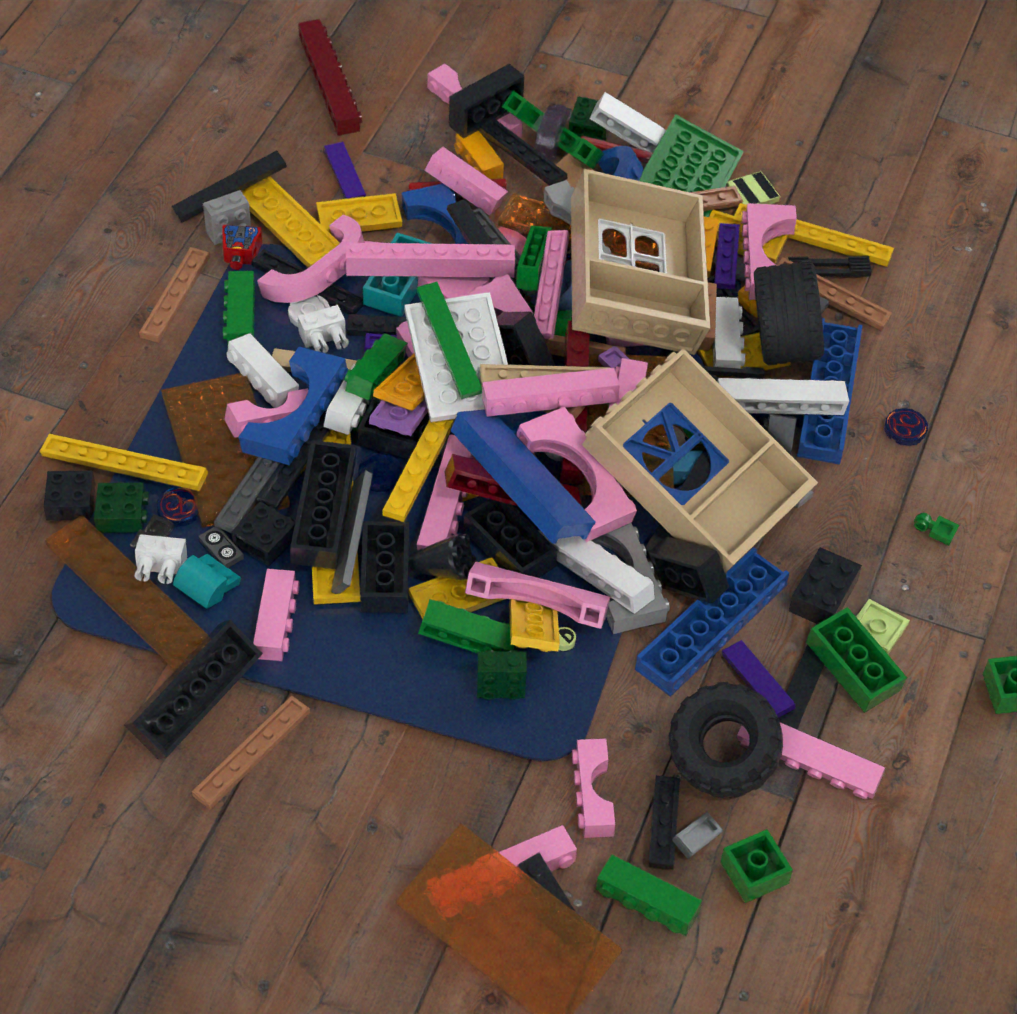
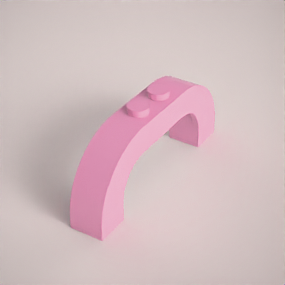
M342 215L330 224L332 236L340 244L308 269L296 274H282L270 270L258 279L257 282L262 297L280 303L297 302L311 298L333 284L346 273V243H364L358 222L351 217Z

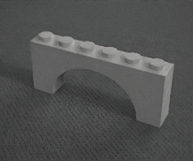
M629 523L591 540L595 544L605 546L616 552L628 566H632L644 577L650 578L654 584L655 599L635 614L615 600L609 602L606 618L613 634L665 622L667 612L670 611L667 598H663L661 583L654 577V568L652 563L648 562L646 558L647 553L644 544L639 542L637 527H633L632 523Z

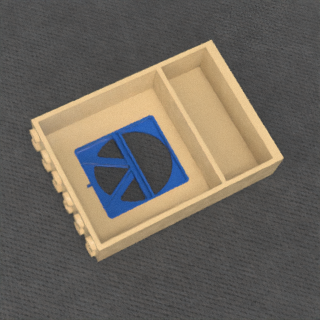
M683 348L677 354L672 352L665 359V363L662 366L659 364L653 369L648 378L644 377L636 385L635 390H629L621 398L622 401L619 404H613L607 410V414L604 417L600 416L591 425L592 427L586 432L585 436L587 438L582 446L675 539L716 550L720 556L723 570L726 573L818 482ZM663 425L672 452L643 442L644 436L653 427ZM673 425L683 427L694 434L681 447H679ZM701 441L710 458V473L706 482L697 489L689 491L675 490L663 485L659 479ZM642 452L662 458L665 461L651 473L644 463Z

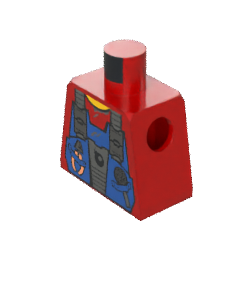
M222 226L224 262L230 263V267L235 270L241 269L243 264L251 265V261L258 255L263 243L262 227Z

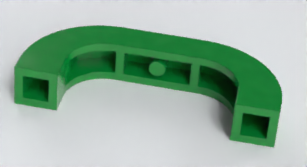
M515 91L510 94L502 106L527 126L593 170L604 155L599 148L574 134Z

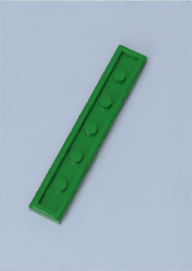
M438 282L417 287V294L461 400L482 394V386Z

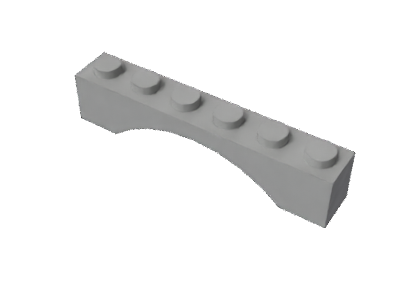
M567 180L544 187V202L550 213L571 225V196L574 192V187H571ZM602 238L603 252L611 254L610 248L605 246Z

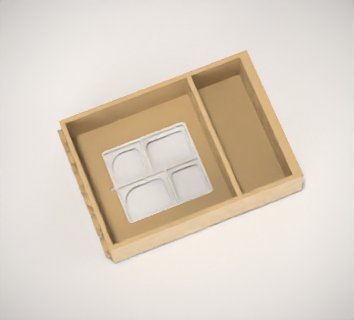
M584 169L571 196L572 330L678 352L684 348L689 354L695 355L710 329L702 195ZM615 229L623 234L626 239V257L603 252L602 233L604 230ZM639 236H647L653 239L658 245L659 256L655 257L636 252L635 239ZM635 261L656 264L659 266V272L635 267Z

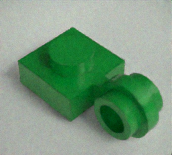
M920 513L914 519V526L917 530L926 531L931 529L929 537L948 546L959 527L958 524L942 516H938L935 522L927 513Z

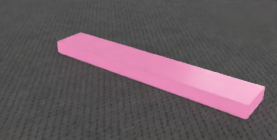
M568 230L547 232L534 313L536 323L544 339L554 338L570 235Z

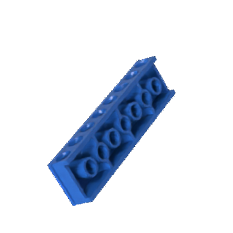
M822 318L824 355L820 360H813L810 380L845 381L849 403L844 415L804 414L797 457L840 465L844 450L863 325L858 324V328L827 323L825 318Z
M485 410L457 412V417L450 431L552 544H556L558 539L580 536L582 539H587L596 521L498 416L487 417Z
M753 547L725 573L729 588L712 604L697 599L637 655L634 670L671 697L787 586L789 577L787 570L783 572L757 554V549Z

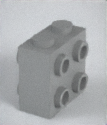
M241 190L203 203L206 233L214 245L223 242V225L251 226L249 202Z

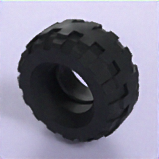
M717 682L716 685L708 687L705 685L697 689V692L690 697L687 696L680 703L681 706L674 713L671 720L669 747L678 771L694 788L713 797L724 798L734 796L736 798L744 796L752 790L756 791L774 774L782 756L783 733L775 710L760 693L742 684ZM726 721L743 725L749 734L750 742L748 749L741 757L730 762H719L708 756L704 749V738L714 725Z

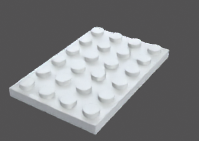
M490 292L445 299L479 382L480 364L508 365ZM422 303L405 305L404 310L430 422L455 419L457 412L485 410L482 394L461 400Z

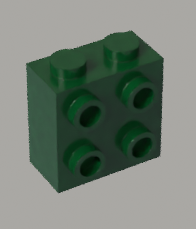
M577 97L568 129L580 138L581 136L607 141L610 131L590 119L594 107L599 100Z
M98 483L94 515L97 533L143 532V523L148 521V512L145 510V505H149V492H145L144 483Z
M492 650L478 652L477 698L487 700L494 698H508L511 700L525 698L526 652L516 650L509 652H495Z

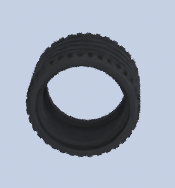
M804 261L788 265L780 264V266L757 267L753 274L763 362L770 366L777 365L778 363L787 364V362L796 363L798 361L820 360L824 355V335L819 288L814 264L810 261Z

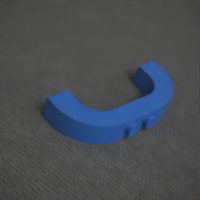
M617 146L602 151L604 155L598 164L605 174L636 181L640 180L643 166L631 147Z

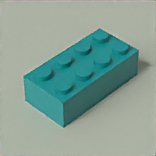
M398 232L391 241V243L433 244ZM370 276L363 287V304L402 317L405 313V305L410 304L417 292L419 276Z

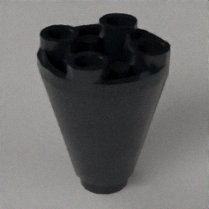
M455 534L419 549L409 556V567L413 572L461 581L468 579L471 568L477 562L476 556L472 555L468 534Z

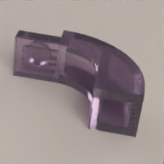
M553 104L552 107L548 106L540 123L534 144V149L553 163L556 161L557 147L562 130L572 113V109L560 104Z

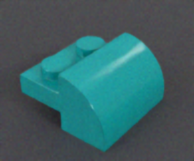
M208 554L200 558L192 555L177 571L173 585L208 609L222 601L225 592L238 586L241 577Z

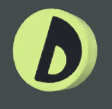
M568 627L559 628V650L568 651L575 646L576 634L572 629Z

